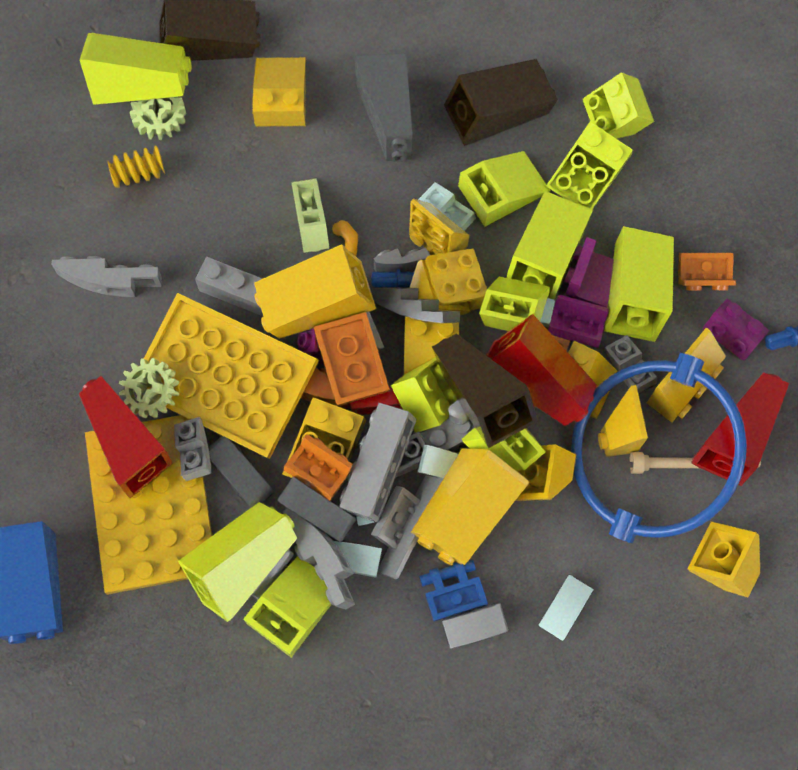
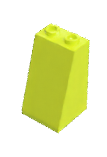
M88 33L80 57V64L93 105L183 96L185 86L189 85L188 72L192 70L190 57H186L184 47L98 33Z
M544 191L512 257L506 278L549 286L548 298L555 300L593 210Z
M623 226L615 242L608 300L609 312L604 324L605 332L627 335L628 337L652 342L656 341L673 310L674 237Z
M258 502L178 560L202 604L227 622L231 620L296 541L297 537L292 529L294 528V523L286 513L281 514L274 507H268Z

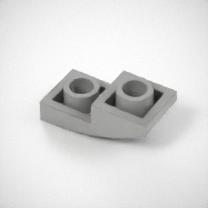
M398 248L392 251L384 250L374 258L375 272H396L397 269H400V272H414L417 262L425 260L429 253L427 248L421 250L413 249L402 257Z
M627 335L605 347V352L617 371L644 362L642 360V352ZM646 372L628 378L624 382L628 388L636 385L639 394L657 384V376L653 372Z
M197 417L175 424V448L180 452L181 476L188 481L211 474L210 455L202 419Z
M501 603L474 609L472 612L445 618L442 621L450 648L480 641L508 631Z

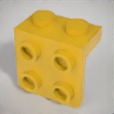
M474 248L426 257L425 265L436 300H439V305L444 306L468 302L470 310L481 308L487 286L485 285Z

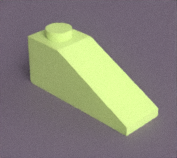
M317 178L291 182L303 252H317L329 249L326 221Z

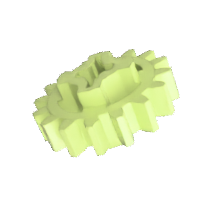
M181 97L131 102L133 110L130 111V116L134 128H138L141 135L147 132L149 139L157 135L159 140H162L163 134L172 137L171 131L179 132V124H185L183 115H186V110Z
M143 358L140 361V366L135 363L131 364L133 369L131 373L128 371L123 372L127 379L126 381H119V384L125 387V390L120 391L119 395L126 397L124 403L130 407L134 414L139 413V416L147 418L149 414L157 418L158 410L166 414V405L174 406L175 402L171 398L172 396L179 395V392L174 390V386H177L179 381L172 379L176 373L172 369H168V364L164 362L159 363L155 358H151L149 363ZM161 377H163L165 385L162 384Z

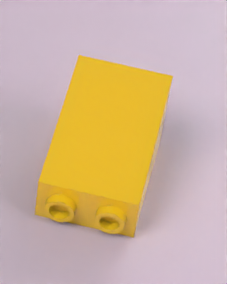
M342 244L254 282L257 292L254 294V297L263 313L261 318L262 325L266 332L273 334L277 338L313 329L318 325L376 309L362 261Z
M461 449L411 533L419 538L417 542L428 550L434 549L440 553L438 558L449 565H453L454 562L465 565L522 493L529 481L489 449Z

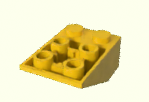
M417 199L411 200L409 235L413 243L419 247L427 248L430 255L460 251L468 246L470 235L434 205Z
M313 397L289 459L301 445L303 437L308 434L313 438L320 439L326 447L335 453L344 455L350 461L365 426V417ZM283 471V475L288 476L290 478L293 477L286 471Z

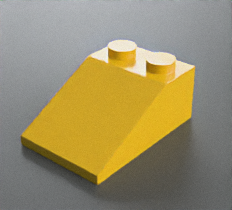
M306 57L256 58L252 110L255 126H305Z
M405 316L404 374L435 358L432 346L456 333L459 335V322L436 323Z

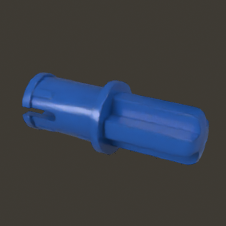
M397 269L396 272H372L371 284L373 287H410L414 272H400V269Z
M788 326L785 328V331L766 336L764 339L766 348L776 350L789 345L791 347L797 346L798 327Z

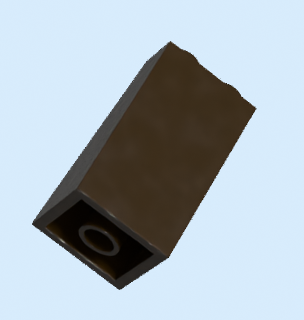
M164 0L159 18L160 43L184 47L186 57L189 56L191 61L252 58L255 49L260 47L261 35L257 33L256 28L259 26L260 13L256 12L255 1Z
M532 59L459 75L444 103V107L463 145L466 146L548 115L558 98L538 60Z
M457 333L432 346L445 381L488 448L538 422L528 387Z

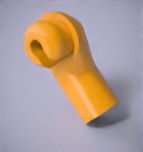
M340 220L334 223L332 226L333 233L338 237L342 236L345 240V248L357 256L358 233L347 221Z

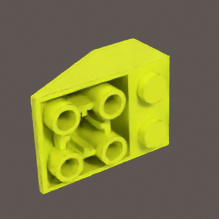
M589 122L546 187L564 199L593 209L632 155L633 149L592 122Z
M524 151L484 160L460 172L458 187L484 227L541 198L544 191L550 193V189L546 187V183Z
M297 556L261 595L245 616L244 621L292 658L332 605L326 596L328 588L325 581L320 579L315 567L304 560L302 561Z

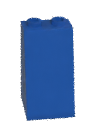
M43 521L0 527V638L8 641V644L24 643L27 637L37 636L38 640L52 639L55 637V633L63 632L56 533Z

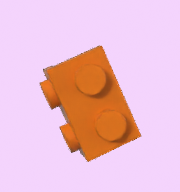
M679 253L678 284L686 286V290L691 291L702 290V286H712V290H728V285H736V280L733 279V253Z
M306 434L299 448L285 464L284 471L330 501L348 478L353 465L344 455L335 453L326 447L320 439Z

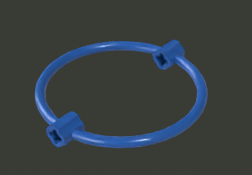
M680 353L677 362L655 360L626 367L611 375L595 389L594 399L587 409L589 411L588 414L581 421L575 423L571 452L576 454L574 466L576 482L582 495L593 510L612 525L609 534L613 537L633 544L636 535L659 538L689 532L712 519L734 494L745 466L747 448L745 428L740 412L729 393L718 381L701 370L704 364L703 360ZM654 371L672 372L670 379L694 388L698 381L711 390L722 403L730 418L735 439L733 466L720 494L707 508L696 516L667 526L640 525L643 518L620 508L617 514L610 511L593 492L587 480L582 461L584 431L589 417L598 402L613 387L624 380Z

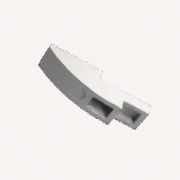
M89 256L86 259L62 257L52 260L51 264L57 275L78 287L100 294L135 297V287H162V276L158 267L148 264L128 268L124 265H115L109 268L105 258L98 256Z
M449 418L440 426L411 435L396 477L419 468L424 445H430L450 452L459 449V446L464 444L462 438L475 428L471 420L465 424L456 425Z
M289 509L284 510L283 514L286 513L294 523V528L292 529L297 537L295 541L297 545L294 546L295 551L302 561L304 560L315 565L316 573L321 580L325 581L328 588L326 596L333 606L335 605L345 610L355 605L344 580L354 573L341 550L323 530Z

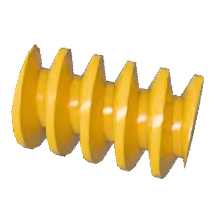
M157 145L153 148V154H150L148 149L144 148L143 156H140L137 150H134L132 159L125 152L123 153V161H120L117 155H113V163L108 161L109 171L115 188L120 187L121 180L126 186H129L131 177L135 183H140L141 175L146 181H150L151 173H153L156 179L160 178L161 170L165 174Z

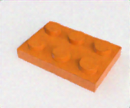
M366 312L314 327L336 406L389 392L388 382Z

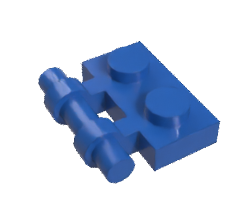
M473 559L467 561L465 565L454 562L453 566L440 570L434 568L429 570V573L419 576L422 587L433 584L435 591L425 593L433 622L488 605L480 578L476 577L468 580L466 574L476 570ZM457 576L459 583L444 587L442 580Z

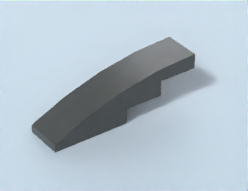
M370 287L374 302L400 315L436 323L460 322V311L439 310V300L418 299V288Z

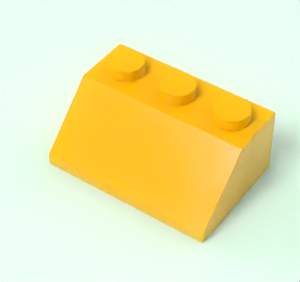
M705 328L685 354L703 360L704 364L701 370L716 379L724 369L720 364L726 356L712 332ZM669 372L656 387L647 404L673 423L678 416L681 419L684 418L692 408L689 402L693 397L699 399L707 390V387L698 381L694 388L670 379L672 372Z

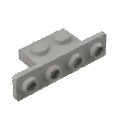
M426 475L415 496L404 487H395L381 514L379 522L371 533L372 536L389 547L378 567L377 572L393 579L399 578L418 540V537L411 533L442 482V478Z

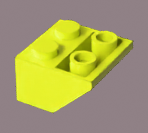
M621 72L583 98L590 122L616 139L634 135L654 122L639 79Z
M499 276L487 289L479 315L485 326L506 331L511 330L532 314L541 321L550 287Z
M436 357L404 374L391 385L403 410L410 412L417 419L413 428L415 433L440 426L449 418V406L457 400L443 377Z
M476 428L472 429L462 438V441L470 449H489L516 471L527 469L546 452L527 428L490 448L487 447Z

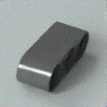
M221 436L208 447L210 463L249 508L258 502L263 503L274 494L269 484L228 438Z
M292 477L277 500L340 542L344 540L357 518L295 477Z

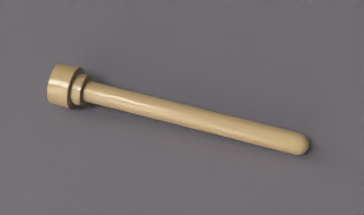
M643 452L630 453V462H633V468H630L631 474H643L644 471H649V468L699 467L691 463L692 458L649 457V455H644Z

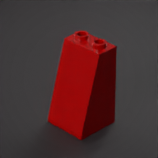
M534 314L493 342L486 356L528 387L534 406L564 426L574 420L579 422L588 414L589 411L587 409L594 399L593 394L597 384Z
M763 372L736 404L743 420L747 443L745 466L738 484L740 486L747 481L759 466L789 386L788 382L783 381L774 374ZM728 415L709 436L691 461L693 465L726 480L729 478L735 455L734 432Z
M102 376L88 381L83 386L82 391L79 393L81 401L114 479L130 499L172 465L173 462L164 447Z

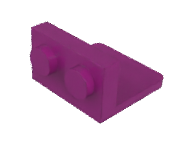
M586 237L583 246L578 244L575 250L573 260L577 262L575 268L570 267L564 282L569 284L565 295L608 308L614 259L593 252L597 240Z

